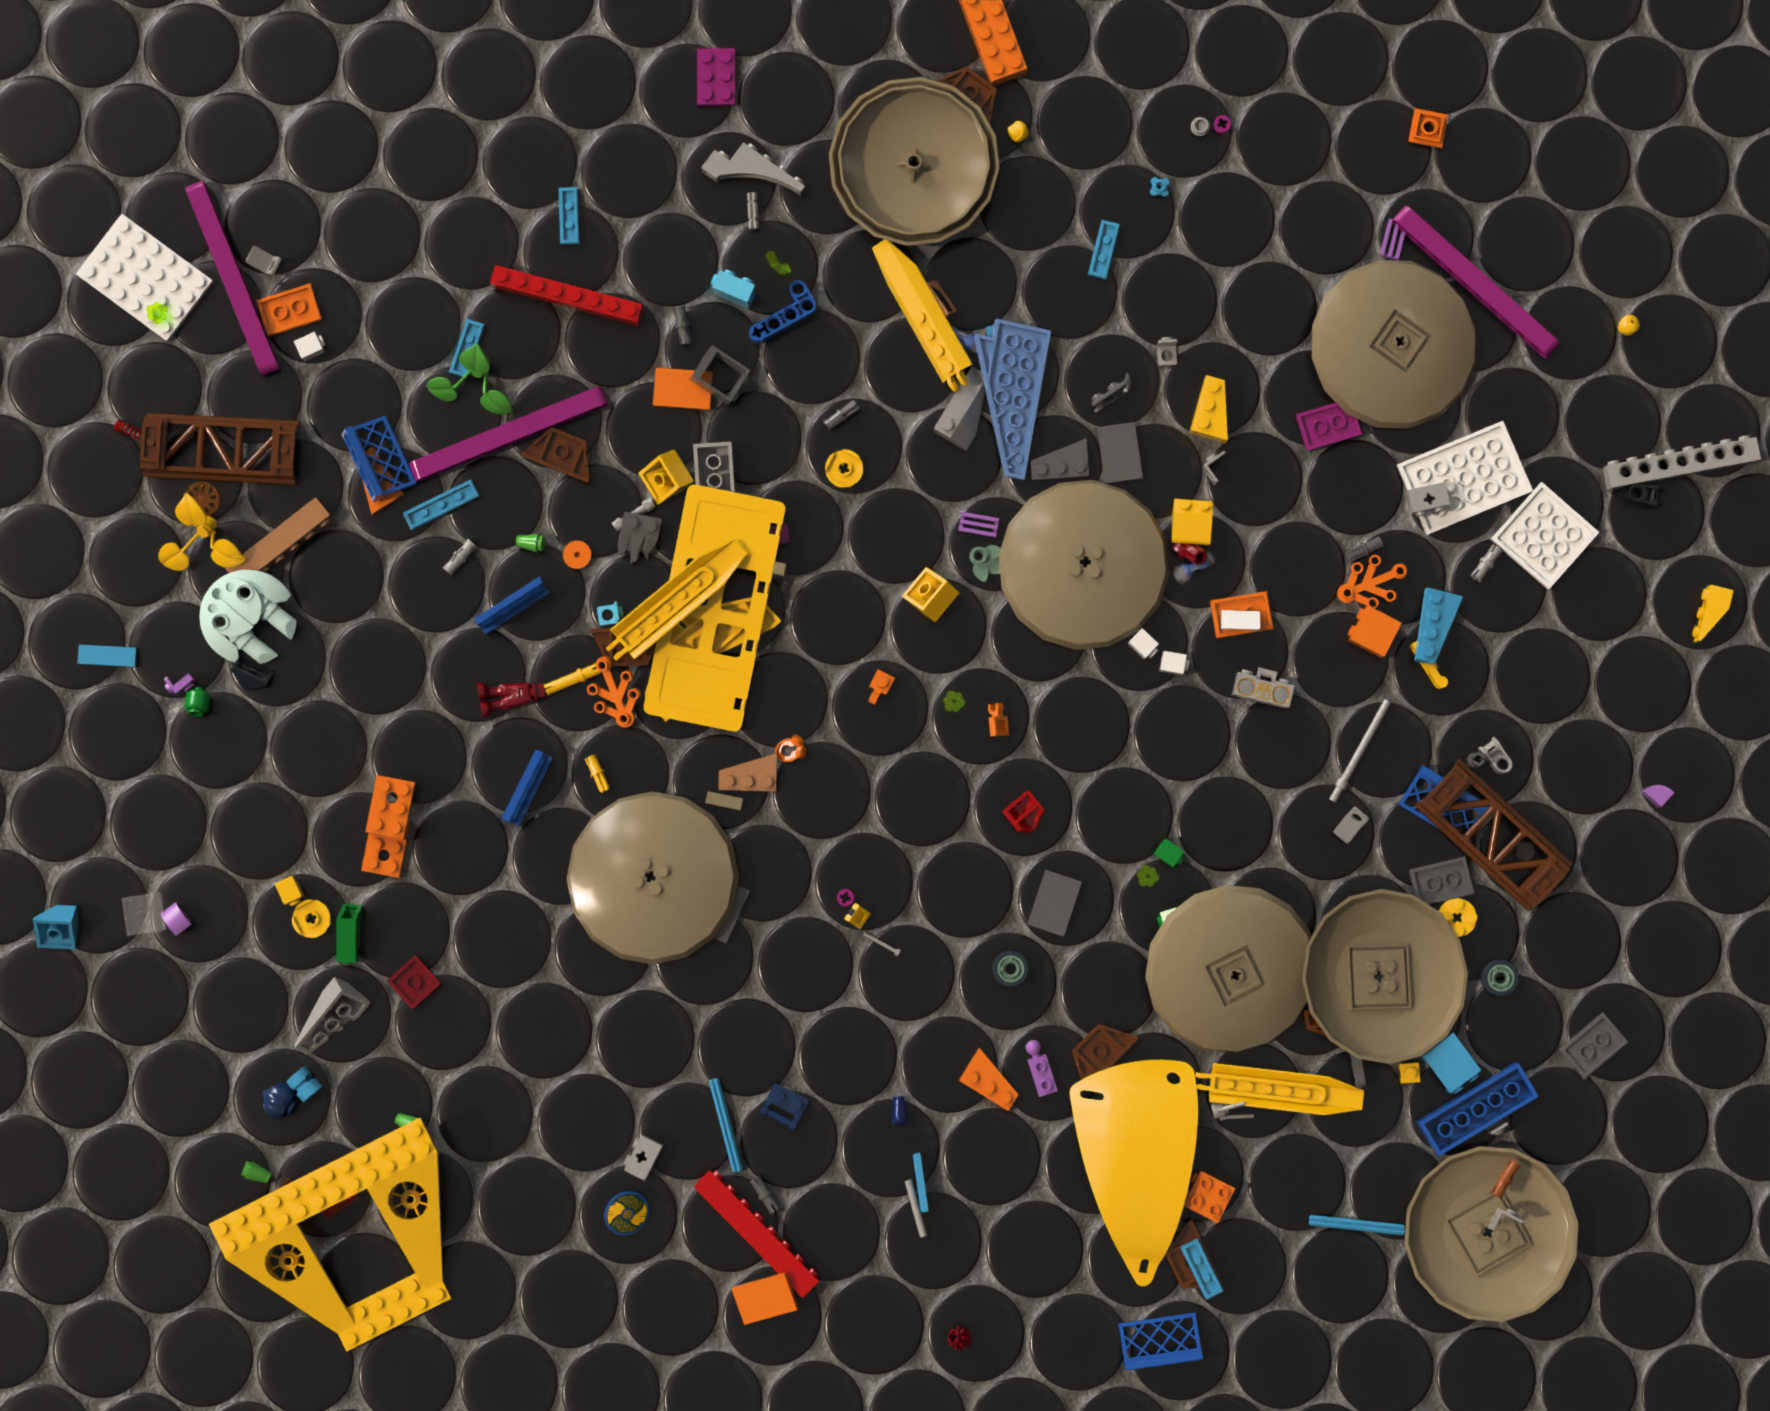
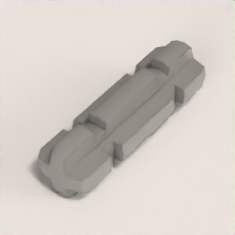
M749 192L747 193V201L749 202L747 203L748 219H750L748 225L750 230L759 229L757 193Z

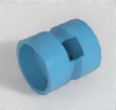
M306 1066L302 1067L286 1081L292 1090H297V1096L303 1103L323 1087L316 1078H311L312 1073Z

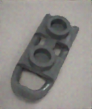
M1126 373L1125 379L1120 384L1117 382L1111 383L1108 386L1107 393H1097L1092 397L1093 402L1091 404L1093 407H1096L1094 410L1096 414L1129 391L1131 377L1128 373Z

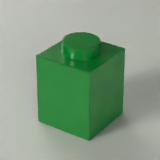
M1166 838L1153 854L1171 868L1175 865L1179 866L1185 858L1182 856L1184 851Z

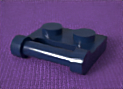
M774 1083L759 1114L762 1116L766 1115L788 1126L789 1130L794 1131L809 1100ZM772 1103L794 1114L793 1120L770 1109V1104Z

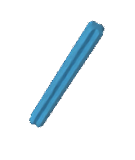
M719 1078L711 1079L709 1084L733 1173L740 1172L743 1168Z
M1317 1215L1309 1216V1225L1394 1235H1404L1405 1226L1402 1224Z

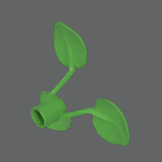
M478 343L464 350L459 355L460 363L469 371L455 385H452L449 379L443 377L433 378L426 385L428 390L438 399L450 402L455 400L458 395L455 389L471 373L476 378L483 376L484 396L480 398L483 407L494 414L500 415L509 414L514 411L509 399L502 392L496 390L487 392V377L491 362L485 356Z

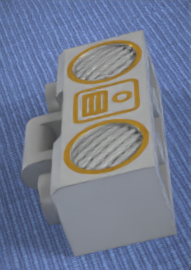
M1258 667L1256 676L1253 675L1252 671L1242 670V672L1236 674L1231 696L1288 709L1294 685H1291V681L1286 679L1275 681L1276 671ZM1260 677H1269L1271 678V682L1261 680Z

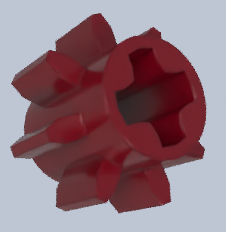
M963 1326L951 1329L948 1334L949 1346L954 1347L958 1351H962L963 1347L968 1348L972 1341L971 1334L969 1333L970 1330L965 1329Z

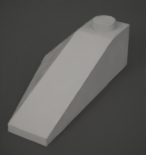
M973 366L966 375L968 384L965 386L960 385L959 390L956 391L934 427L935 433L966 451L976 436L986 391L982 372Z
M334 977L322 991L294 1047L306 1053H312L328 1041L331 1034L336 1031L340 1032L344 1029L343 1026L350 1020L355 1021L369 1006L370 1001L352 985Z

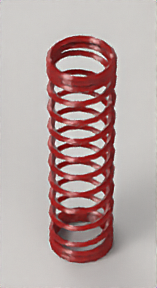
M118 419L114 425V431H121V434L125 433L126 436H130L134 425H132L130 432L126 434L130 425L128 423L125 431L122 433L126 422L124 421L122 424V420ZM136 427V429H135V431H134V434H133L132 436H130V438H131V437H134V439H137V438H138V441H141V439L139 440V436H140V434H141V432H142V429H140V431H139V433H138V436L135 438V434H136V432H137V430H138V427Z

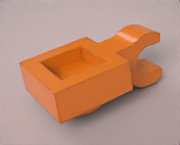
M877 670L869 686L874 690L868 702L875 705L881 693L887 695L895 678Z
M1003 703L988 705V711L992 715V717H989L991 737L1009 736L1008 716H1003Z

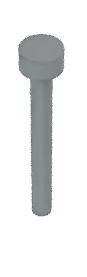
M866 932L863 935L894 952V955L897 957L901 952L899 948L896 950Z

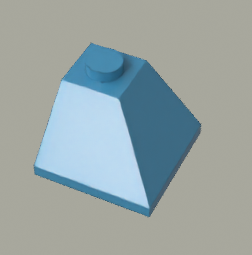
M56 905L33 918L37 948L76 950L78 935V913L76 906Z

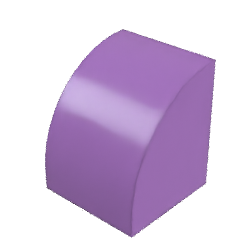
M1663 785L1650 786L1641 791L1657 808L1662 807L1674 794L1670 788Z
M176 902L161 913L162 919L175 936L191 925V919Z

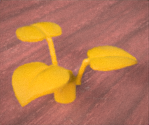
M186 493L176 506L175 514L183 524L197 527V533L182 549L176 543L163 545L158 555L160 562L167 568L175 571L185 570L189 565V557L183 552L188 549L198 536L206 538L211 535L210 548L213 549L211 558L216 564L226 568L242 564L246 557L241 554L232 542L220 539L214 543L216 534L214 530L217 527L216 520L213 517L206 516L198 502Z

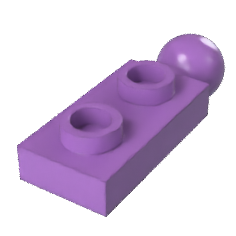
M1036 1040L1029 1041L1026 1044V1051L1033 1058L1027 1059L1039 1097L1058 1091L1046 1054H1039L1041 1051L1040 1043Z

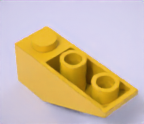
M1709 585L1706 589L1704 588L1701 596L1703 605L1699 607L1697 612V618H1699L1698 625H1695L1692 636L1695 637V643L1701 641L1729 610L1734 590Z

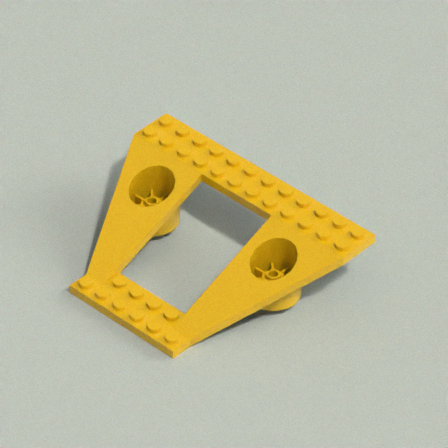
M421 1117L209 1224L227 1261L336 1332L346 1352L452 1298L443 1281L438 1151ZM405 1181L415 1183L413 1190H408ZM401 1183L405 1189L403 1194L395 1192ZM417 1185H420L424 1192L419 1193L416 1191ZM368 1189L415 1273L346 1307L298 1223ZM426 1193L428 1198L427 1203L421 1201V1195ZM394 1195L401 1197V1203L396 1206L393 1200ZM410 1196L414 1198L413 1202H409L408 1198ZM419 1203L427 1206L422 1215L417 1208ZM403 1205L406 1208L405 1214L402 1215L396 1208ZM414 1208L418 1217H407L409 1209ZM283 1244L292 1245L291 1251H286ZM278 1245H280L283 1251L280 1256L273 1254ZM295 1247L299 1249L301 1254L298 1255V1253L294 1252ZM302 1255L304 1257L305 1264L299 1263L300 1256ZM272 1257L279 1259V1265L273 1267ZM288 1258L291 1259V1263L287 1262ZM297 1265L304 1267L300 1276H298L295 1270ZM281 1267L284 1270L282 1277L274 1269ZM292 1270L295 1279H286L287 1271Z

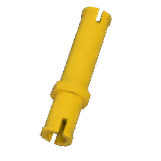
M595 663L583 669L578 668L574 673L544 684V688H546V693L549 696L579 682L584 683L586 679L599 675L601 672L596 668Z

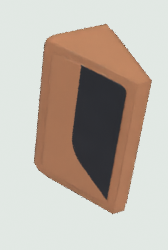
M937 281L928 282L927 284L946 318L956 313L957 309Z

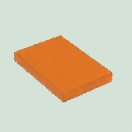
M311 283L256 300L268 337L323 320Z
M656 368L653 406L710 410L711 394L689 380L695 370ZM705 371L701 379L711 386L713 372Z
M1267 591L1210 601L1216 639L1273 629ZM1221 610L1260 611V630H1221Z
M786 1272L732 1288L744 1325L799 1309Z

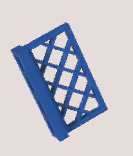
M386 416L355 427L349 426L344 428L342 437L372 502L416 485L413 474ZM383 422L386 429L384 434L373 430L374 426ZM365 430L369 432L367 440L359 438L356 431ZM371 434L382 438L379 446L369 442ZM384 439L392 442V451L381 447ZM367 445L377 449L375 457L366 454L365 448ZM379 450L390 455L387 463L376 458ZM392 456L400 459V468L389 464ZM374 462L385 466L382 474L374 471ZM387 467L397 471L395 480L384 476ZM399 473L407 475L410 482L404 484L397 481ZM382 479L393 483L391 489L383 491L381 487Z
M538 577L476 617L474 621L487 635L550 594L542 579Z
M535 750L502 816L503 820L520 827L551 765L552 757L539 750Z
M1422 764L1400 800L1399 805L1435 826L1425 815L1415 810V806L1410 807L1404 802L1408 796L1416 795L1417 801H1420L1418 794L1431 792L1434 788H1431L1430 783L1436 786L1444 777ZM1420 777L1427 781L1429 789L1417 791L1416 783ZM1466 790L1457 798L1460 802L1481 800ZM1490 806L1472 808L1479 812L1475 820L1467 821L1465 811L1470 809L1448 811L1441 816L1449 815L1451 825L1454 828L1466 825L1468 830V824L1472 823L1473 825ZM1463 812L1465 822L1454 824L1451 814Z
M1196 1313L1118 1324L1125 1371L1203 1360ZM1192 1317L1193 1326L1188 1332L1179 1324L1184 1318ZM1164 1321H1170L1176 1325L1170 1335L1160 1328ZM1150 1323L1157 1328L1151 1337L1141 1331L1145 1324ZM1131 1326L1137 1330V1333L1131 1340L1124 1335L1123 1327ZM1177 1327L1187 1333L1181 1343L1171 1336ZM1158 1330L1168 1336L1162 1346L1152 1339ZM1138 1333L1149 1339L1143 1348L1133 1342ZM1188 1336L1196 1340L1197 1348L1188 1349L1183 1345ZM1169 1338L1179 1345L1174 1352H1169L1163 1347ZM1150 1341L1159 1347L1156 1354L1150 1355L1144 1350ZM1132 1344L1140 1352L1136 1357L1128 1358L1127 1349ZM1180 1347H1182V1348L1185 1349V1350L1178 1351V1349H1179ZM1161 1349L1166 1352L1158 1354L1161 1351Z

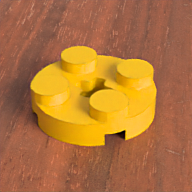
M845 449L834 452L826 461V476L836 487L851 488L862 478V461L851 450ZM847 464L849 472L842 474L839 466Z
M1459 898L1448 900L1438 910L1457 937L1469 934L1476 925L1477 914L1474 907L1466 900ZM1453 913H1460L1462 915L1460 917L1462 919L1461 922H1453Z
M305 900L296 906L292 916V925L296 932L304 937H320L331 926L330 910L321 901ZM310 913L317 917L314 924L307 922Z

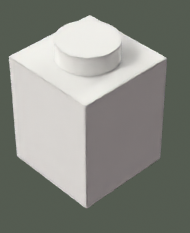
M315 332L294 341L304 361L325 352L323 346H326L322 336H318Z
M1141 629L1128 642V645L1143 659L1147 656L1151 658L1158 651L1156 649L1158 643L1144 629Z
M1163 651L1159 671L1183 675L1189 666V660H1186L1187 655Z

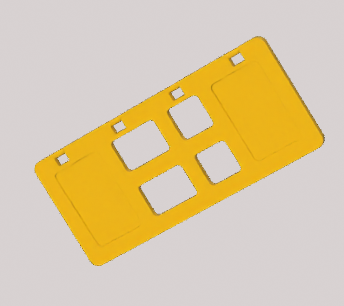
M691 485L687 489L669 580L686 567L689 558L695 559L699 555L733 539H736L747 553L737 568L755 571L756 579L749 613L742 614L721 608L724 584L708 598L707 605H699L687 615L688 617L702 619L704 622L697 649L673 645L671 643L673 628L657 640L644 702V711L647 714L729 731H738L742 727L785 514V506L782 502L700 485ZM771 523L777 524L775 535L769 534ZM759 581L766 582L764 593L757 592ZM719 623L745 629L739 657L716 654L712 651L716 628ZM747 639L754 640L752 652L745 651ZM736 698L742 699L740 710L734 709Z

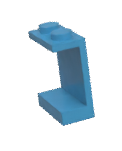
M1452 1032L1421 1056L1423 1061L1428 1063L1446 1087L1447 1093L1453 1092L1455 1094L1463 1089L1462 1084L1466 1081L1472 1082L1481 1071Z

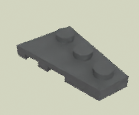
M1083 439L1030 461L1032 481L1089 477L1087 440Z

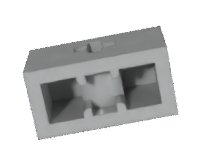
M1445 482L1405 492L1410 515L1416 514V517L1427 515V511L1434 510L1435 513L1445 511L1446 507L1450 505ZM1426 497H1428V499L1432 498V502H1424V499Z
M641 1135L640 1138L636 1137L632 1145L634 1151L632 1155H627L623 1163L626 1166L624 1171L645 1181L663 1144L645 1135ZM645 1152L647 1160L638 1161L639 1156L637 1154Z

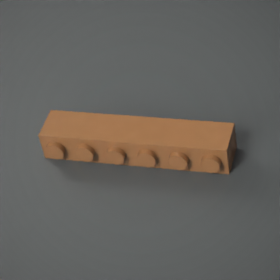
M315 497L242 554L246 557L242 564L225 569L228 573L244 569L267 573L271 565L283 561L285 554L289 551L294 552L300 547L299 543L305 539H311L316 534L315 531L320 527L323 529L329 525L330 519L333 517L319 499Z

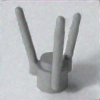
M1246 1102L1228 1106L1224 1103L1211 1104L1214 1118H1220V1121L1225 1119L1254 1118V1114L1226 1115L1230 1109L1244 1106Z

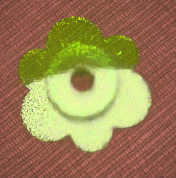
M159 302L148 305L146 308L147 318L155 324L161 323L162 320L167 318V306L164 304L160 305Z
M949 691L947 697L943 698L945 709L949 712L952 710L958 712L960 707L965 705V700L959 692Z
M1144 865L1141 867V871L1137 873L1138 882L1141 886L1147 885L1152 887L1153 882L1159 880V875L1154 867L1150 868Z

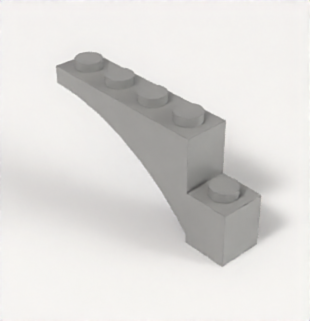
M743 142L731 160L723 151L717 152L714 149L701 167L702 172L717 183L719 180L727 178H756L777 183L800 196L805 191L804 182L800 178L790 176L786 168L773 164V159L766 154L763 156L757 152L758 149L750 143L747 145Z

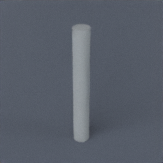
M909 1179L904 1182L920 1237L927 1236L913 1181Z

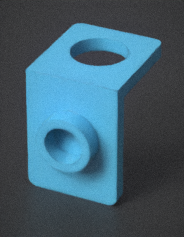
M617 601L613 605L597 607L600 626L616 624L624 617L623 608L619 606ZM604 610H611L613 612L611 620L606 621L602 618Z

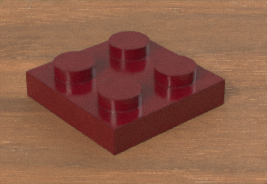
M417 955L412 957L387 980L412 1010L442 984Z

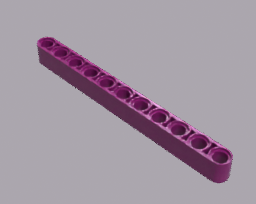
M203 180L185 187L186 193L261 376L280 369L278 361L208 189Z
M1404 206L1392 219L1394 225L1397 223L1399 229L1405 232L1407 237L1543 358H1548L1560 343L1551 333L1411 208Z
M598 386L410 462L409 466L415 481L420 482L547 431L550 427H557L604 408L609 403L602 386Z

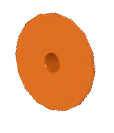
M573 541L565 546L563 559L569 567L580 569L589 563L591 550L586 543Z

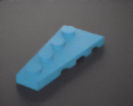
M1428 587L1424 590L1414 661L1429 665L1435 664L1463 596Z

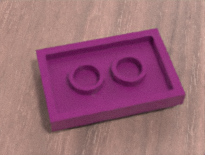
M735 48L697 49V106H735Z
M1337 403L1295 415L1306 452L1362 435L1358 419L1347 415Z

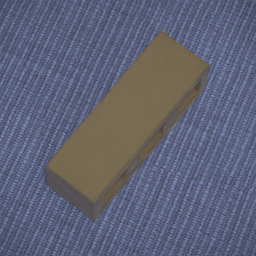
M774 562L773 577L785 579L787 565Z
M708 791L705 803L741 811L743 798Z

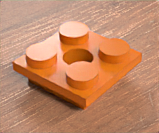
M1415 108L1408 142L1442 149L1448 115ZM1424 124H1431L1434 130L1432 132L1425 131Z

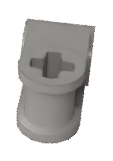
M1495 737L1491 738V741L1485 746L1478 748L1479 752L1484 755V759L1497 774H1505L1512 768L1511 759ZM1499 760L1506 762V770H1501L1498 767Z

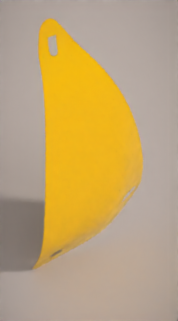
M1143 1060L1125 1063L1094 1073L1077 1082L1070 1089L1077 1137L1094 1197L1116 1248L1139 1286H1147L1151 1283L1158 1265L1172 1242L1184 1207L1193 1167L1198 1126V1096L1194 1070L1188 1063L1182 1061ZM1171 1072L1176 1073L1180 1077V1082L1178 1084H1171L1167 1080V1074ZM1083 1090L1099 1092L1104 1095L1103 1100L1082 1098L1080 1092ZM1143 1259L1149 1261L1147 1273L1139 1272Z

